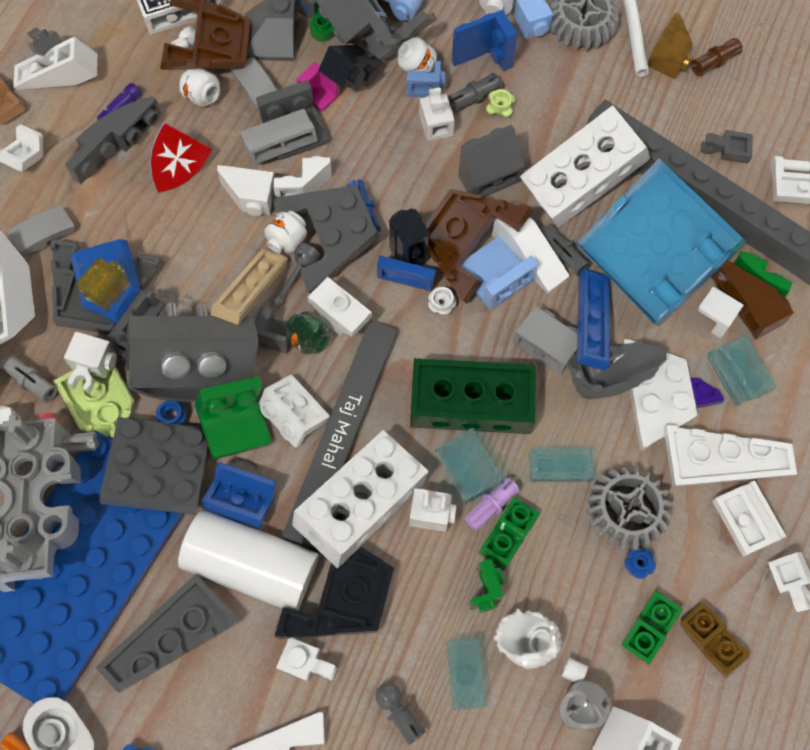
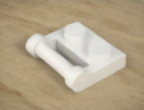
M773 156L770 164L773 180V201L810 204V174L784 172V170L810 172V161L787 160L783 156Z

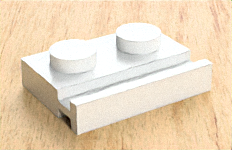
M755 481L716 497L712 501L743 557L787 537Z

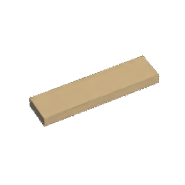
M262 248L211 306V315L239 325L286 268L288 257Z

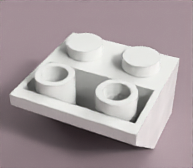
M613 706L591 750H678L682 739L651 721Z

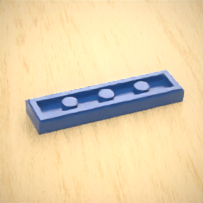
M582 269L578 282L577 363L605 371L610 365L609 277Z

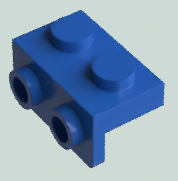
M219 462L215 469V479L202 499V508L261 528L274 503L276 482L265 476L256 475L241 470L236 466Z

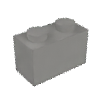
M535 306L515 331L513 344L561 376L568 367L567 362L577 352V329L572 326H565L550 311L541 310Z

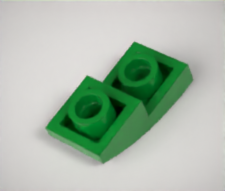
M740 251L733 264L776 288L782 297H786L790 292L793 282L784 279L779 274L766 272L768 261L761 259L756 254Z
M513 497L478 553L486 559H492L494 564L505 570L540 513Z
M654 590L621 646L650 665L683 609Z

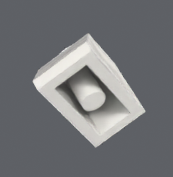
M218 165L217 172L221 185L242 212L252 216H270L273 204L272 199H274L275 195L273 172Z

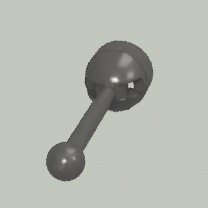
M300 243L294 255L297 266L280 294L273 298L272 303L274 306L281 307L284 304L283 298L299 274L300 269L315 263L319 258L320 253L306 243Z

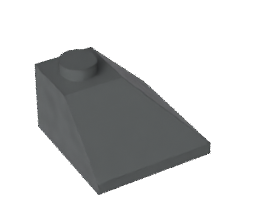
M263 0L245 13V17L250 19L246 60L254 57L255 60L294 61L298 19L295 0Z

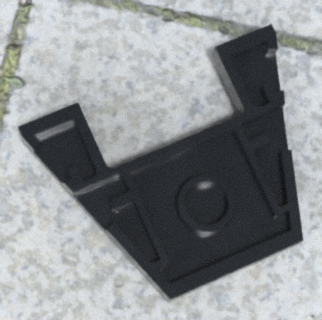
M303 537L302 545L315 548L305 537ZM360 546L338 569L332 563L330 564L317 613L311 615L283 607L274 637L277 639L378 633L394 567Z

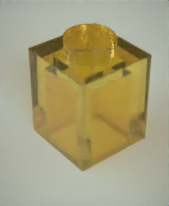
M99 257L78 280L76 286L84 298L107 312L128 288L129 284L124 277L125 271L113 261L107 263Z

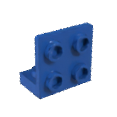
M503 10L486 14L480 19L470 23H463L454 29L452 63L454 66L490 53L492 60L498 63L503 71L513 68L518 34Z

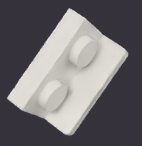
M292 374L265 388L258 404L264 417L269 419L280 431L282 437L288 440L295 448L302 444L306 435L325 425L330 418V415Z

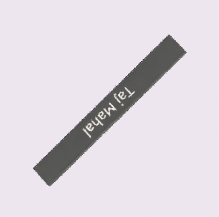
M369 320L281 536L282 539L312 550V547L302 545L304 536L292 526L294 511L346 464L397 335V329Z

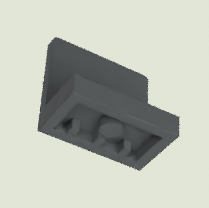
M308 80L256 97L262 124L305 109L315 128L317 142L277 156L278 159L328 143V135L313 105L312 88Z

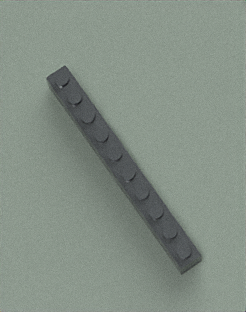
M606 99L589 116L587 124L613 105L648 149L650 160L636 169V171L643 175L660 158L735 229L748 245L810 285V232ZM608 148V149H606V151L609 152V151H611L613 148Z

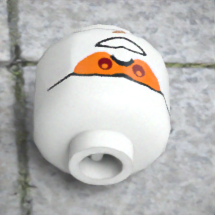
M413 37L400 45L398 49V64L406 72L424 71L432 73L435 70L437 53L428 43L419 37Z
M188 69L180 78L179 88L181 95L197 106L206 107L218 99L220 83L218 78L205 69Z
M293 211L277 213L264 230L265 237L268 240L267 246L277 254L281 252L293 253L307 236L306 222Z

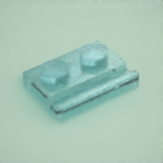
M747 336L724 345L718 350H712L706 356L735 407L772 392L777 387Z
M473 428L463 436L460 435L434 450L465 504L489 492L496 485L504 483L502 476Z

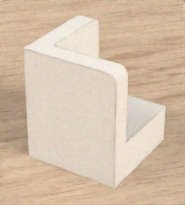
M713 286L700 304L698 311L717 322L711 333L722 338L743 307V304Z

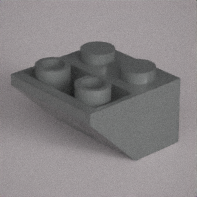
M512 124L504 128H496L481 138L470 139L461 146L458 177L468 193L486 197L522 181L520 176L524 173L525 165Z

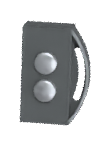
M171 303L166 305L167 316H128L125 364L128 389L156 399L191 402L196 401L200 389L253 378L259 339L253 317H245L237 325L215 316H208L207 307L204 303H202V306L201 303L196 305L198 316H178L175 303H172V307Z

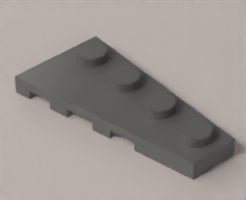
M195 574L99 663L96 668L111 686L120 693L240 623V620Z

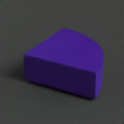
M690 378L696 409L722 404L724 399L717 388H713L699 378Z

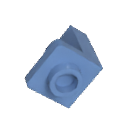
M441 61L435 62V73L408 71L406 96L425 98L429 96V89L444 88L446 72L440 71Z

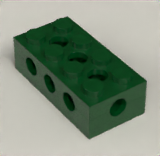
M414 358L410 428L531 434L535 424L536 365ZM437 393H445V394H447L448 396H446V397H440V396H438V395H436V394H437ZM474 394L478 398L472 399L469 398L467 395ZM497 396H505L509 400H501Z

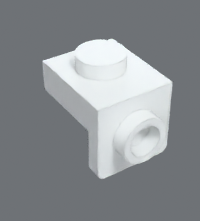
M20 124L16 127V141L0 151V162L21 172L25 171L43 158V135Z

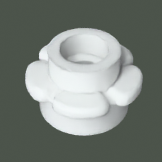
M438 287L428 296L430 301L428 307L434 313L439 312L440 315H446L456 306L455 296L446 287Z

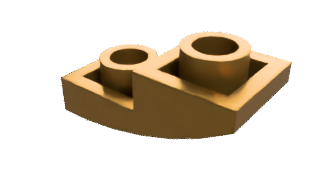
M704 602L679 624L697 648L725 678H728L750 657V653L726 630L727 625Z

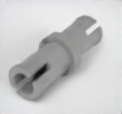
M10 354L2 360L0 368L17 380L19 387L24 390L28 389L44 403L51 401L55 397L57 388L41 377L39 370L34 367H28L14 354ZM23 373L27 375L30 379H32L35 383L31 382L28 378H26L23 375Z

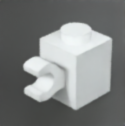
M440 87L429 89V96L420 98L419 116L426 140L431 141L453 136L454 117L446 93L441 94Z
M75 331L64 355V360L74 370L68 379L69 386L75 389L80 380H86L83 389L86 393H91L95 385L91 375L102 379L106 378L108 371L114 368L117 360L115 350L109 341Z
M415 488L409 526L446 532L447 524H454L457 505L451 504L452 494Z

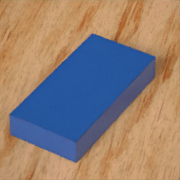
M379 256L377 262L378 278L427 291L433 290L435 269Z

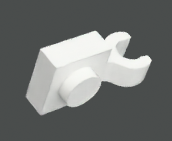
M796 552L768 562L779 592H790L797 612L809 610L810 591L806 588V585L810 584V571L802 552Z
M293 638L288 639L276 667L282 672L307 682L311 673L333 681L338 669L333 664L317 659L320 649Z

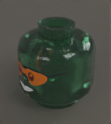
M304 311L300 314L292 315L287 321V341L305 355L318 354L328 345L330 341L329 326L314 313Z

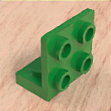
M259 376L199 390L194 406L213 459L266 447L271 444V438L257 402L262 389Z

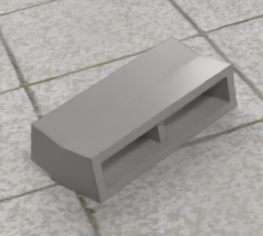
M305 109L240 132L242 143L253 165L318 141L315 128Z

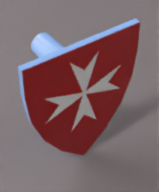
M163 122L156 135L150 157L151 176L158 193L174 189L190 180L199 172L212 151V148Z

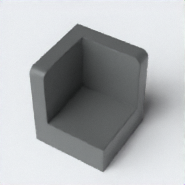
M261 306L254 322L259 337L258 345L288 353L291 345V335L295 332L296 326L274 319L272 309Z

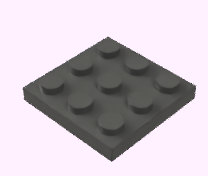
M118 417L99 496L100 504L197 515L208 452V443L202 427Z

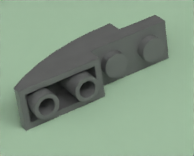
M151 96L124 105L96 121L78 136L76 140L80 149L65 164L72 178L82 184L95 173L96 169L106 158L113 155L117 147L127 152L132 145L137 144L142 135L151 126H154L162 115L157 100Z

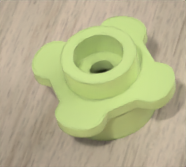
M503 89L492 91L489 94L490 103L486 106V111L491 115L496 113L504 117L511 116L513 112L511 105L515 102V97Z

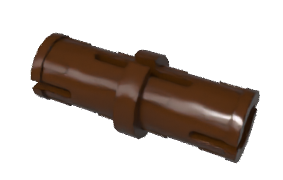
M732 38L721 46L710 48L705 55L692 60L691 69L693 73L701 76L712 68L723 66L728 59L742 52V49H740L743 48L741 41L737 38Z

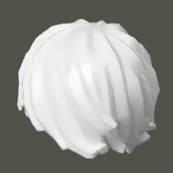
M516 609L514 614L507 615V617L501 620L499 628L496 630L497 635L494 637V640L498 641L497 647L500 653H505L511 661L525 669L538 668L546 665L553 658L555 659L562 643L561 633L555 622L549 621L540 612H530L527 610L523 614L519 609Z

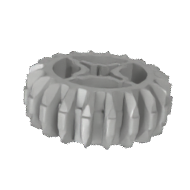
M552 0L549 7L553 13L551 34L557 35V42L564 40L566 47L570 44L574 45L575 50L579 46L584 47L587 51L590 46L597 49L600 43L605 45L609 38H612L619 22V8L616 7L615 0Z
M626 466L621 467L619 473L613 468L608 472V477L601 475L598 478L599 484H593L590 490L593 495L588 496L587 502L593 506L589 507L586 513L590 516H596L591 520L590 526L601 527L597 533L598 537H602L605 533L610 536L607 540L608 545H612L615 540H618L619 549L624 550L629 542L630 548L636 551L639 548V543L644 548H648L651 545V540L658 542L661 539L660 532L665 533L669 527L665 522L672 519V514L665 510L672 507V502L663 500L668 495V490H658L661 480L657 479L652 483L649 480L651 472H646L644 476H640L639 467H635L631 474ZM618 487L634 488L630 494L611 491ZM643 495L648 499L651 505L652 514L650 513L651 510L648 509L643 503ZM634 498L632 512L624 519L625 507ZM605 502L609 504L608 507L616 514L615 523L607 513ZM629 522L639 525L643 523L648 526L638 531L623 529Z

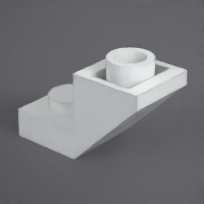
M313 156L311 158H302V177L284 176L282 178H274L275 197L317 191L332 177L330 157Z

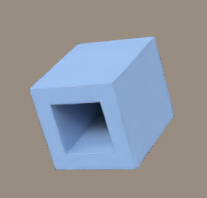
M516 0L513 16L526 39L535 36L539 37L550 32L553 13L546 0Z

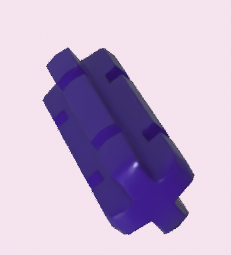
M129 83L123 89L124 93L120 92L106 106L107 110L103 109L97 116V120L131 103V101L135 102L141 96L140 89L135 84Z

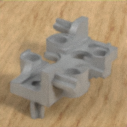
M14 414L9 415V421H3L0 424V491L4 494V502L0 508L1 591H15V581L53 577L56 550L71 546L77 539L79 519L72 513V508L70 506L47 507L43 503V495L46 489L55 483L80 484L81 469L70 453L97 450L99 441L97 440L96 432L69 435L55 418L23 422ZM27 461L33 462V468L30 473L24 476L18 475V468L22 463ZM64 464L61 470L55 472L58 466ZM22 522H28L29 531L27 534L16 538L14 536L16 526ZM62 523L60 530L52 534L55 526Z

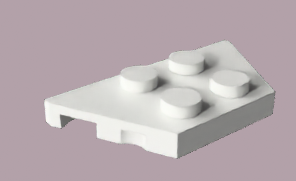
M623 339L621 345L632 344L635 341ZM666 353L667 360L659 367L655 376L650 380L644 381L638 387L630 389L640 451L648 449L663 437L665 438V425L678 426L677 428L697 417L686 359Z

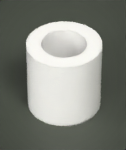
M569 657L561 677L574 683L583 681L588 666Z

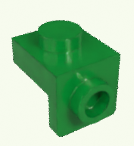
M492 559L479 562L477 567L485 595L472 598L469 602L470 609L478 608L480 613L497 608V602H500L504 596L501 585H504V578L500 567H494Z

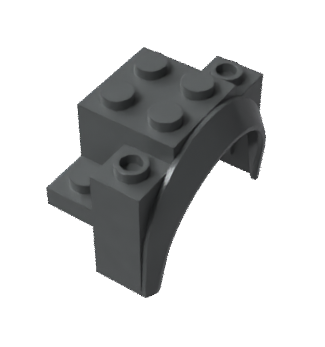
M315 0L320 6L318 8L320 14L330 21L335 28L333 32L339 41L345 44L366 45L368 43V51L379 60H389L398 52L400 45L404 41L416 37L437 20L434 13L426 14L422 10L404 26L395 29L393 26L388 28L385 23L387 16L376 0Z

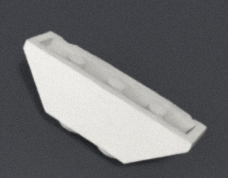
M0 231V344L14 337L35 317L29 265L4 233Z

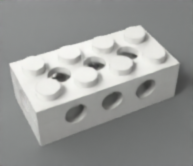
M612 105L523 173L520 178L557 228H559L650 160L646 145ZM608 148H613L609 152H604ZM590 165L587 169L580 170L582 167ZM567 182L565 186L557 188L561 183Z
M382 430L294 511L292 526L338 569L414 495L415 488L420 489L424 485L429 471ZM334 517H340L343 520L339 521L334 519Z

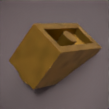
M674 13L654 46L648 62V67L674 79L677 78L681 70H687L693 56L689 55L693 42L679 13Z

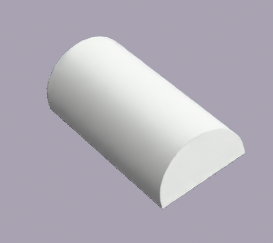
M203 509L196 515L185 535L179 553L178 567L181 570L194 575L197 574L201 578L281 609L285 607L299 611L321 554Z

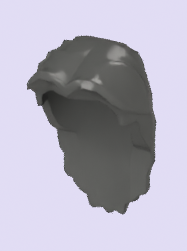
M639 340L635 343L623 344L618 347L610 346V365L605 371L577 363V352L572 355L567 365L572 374V382L576 387V391L583 398L590 400L619 395L638 387L644 381L652 379L659 367L666 362L667 358L665 356L666 351L662 349L660 344L653 346L650 343Z

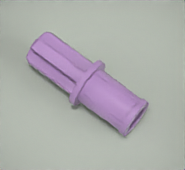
M505 477L489 495L484 494L482 501L466 515L465 522L472 530H479L495 514L499 515L502 512V507L519 493V488L514 482L509 485L511 482L510 478Z

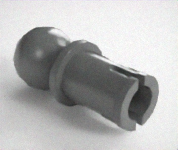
M392 683L380 685L375 693L377 704L381 708L391 711L392 714L387 719L389 721L393 720L409 746L426 732L409 710L411 706L409 702L404 705L401 704L400 689Z

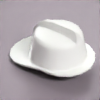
M45 698L37 701L28 709L23 719V733L31 750H94V741L90 732L68 702L59 698Z

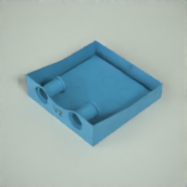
M659 158L587 231L576 245L623 291L654 325L660 326L723 266L746 241Z

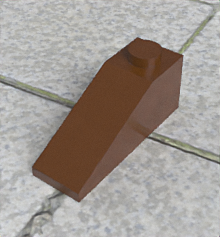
M727 261L711 276L722 292L743 304L738 316L755 340L783 326L794 313L789 301L782 297L776 288L730 261Z

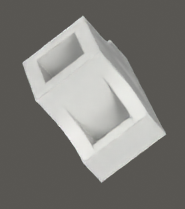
M329 277L308 296V302L318 311L321 321L341 337L345 334L353 337L372 317L370 310Z

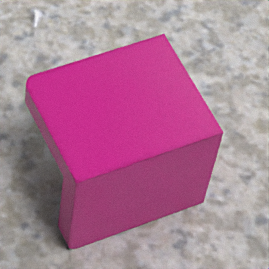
M314 62L297 78V83L308 80L312 88L313 105L323 112L340 96V86L319 72L320 65Z

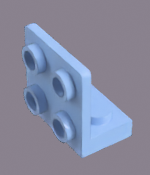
M497 237L469 256L461 268L482 282L475 294L491 311L533 281L539 263L532 255L522 261L500 237Z

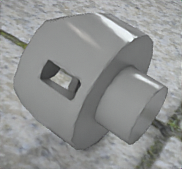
M578 681L573 683L561 701L559 712L562 720L569 728L594 729L604 724L610 712L611 702L606 692L597 684L589 681Z

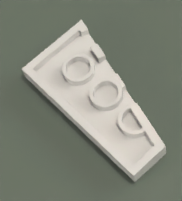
M673 425L664 426L672 487L797 475L793 445L790 443L757 438H742L725 433L716 434L699 429L677 428L678 426Z

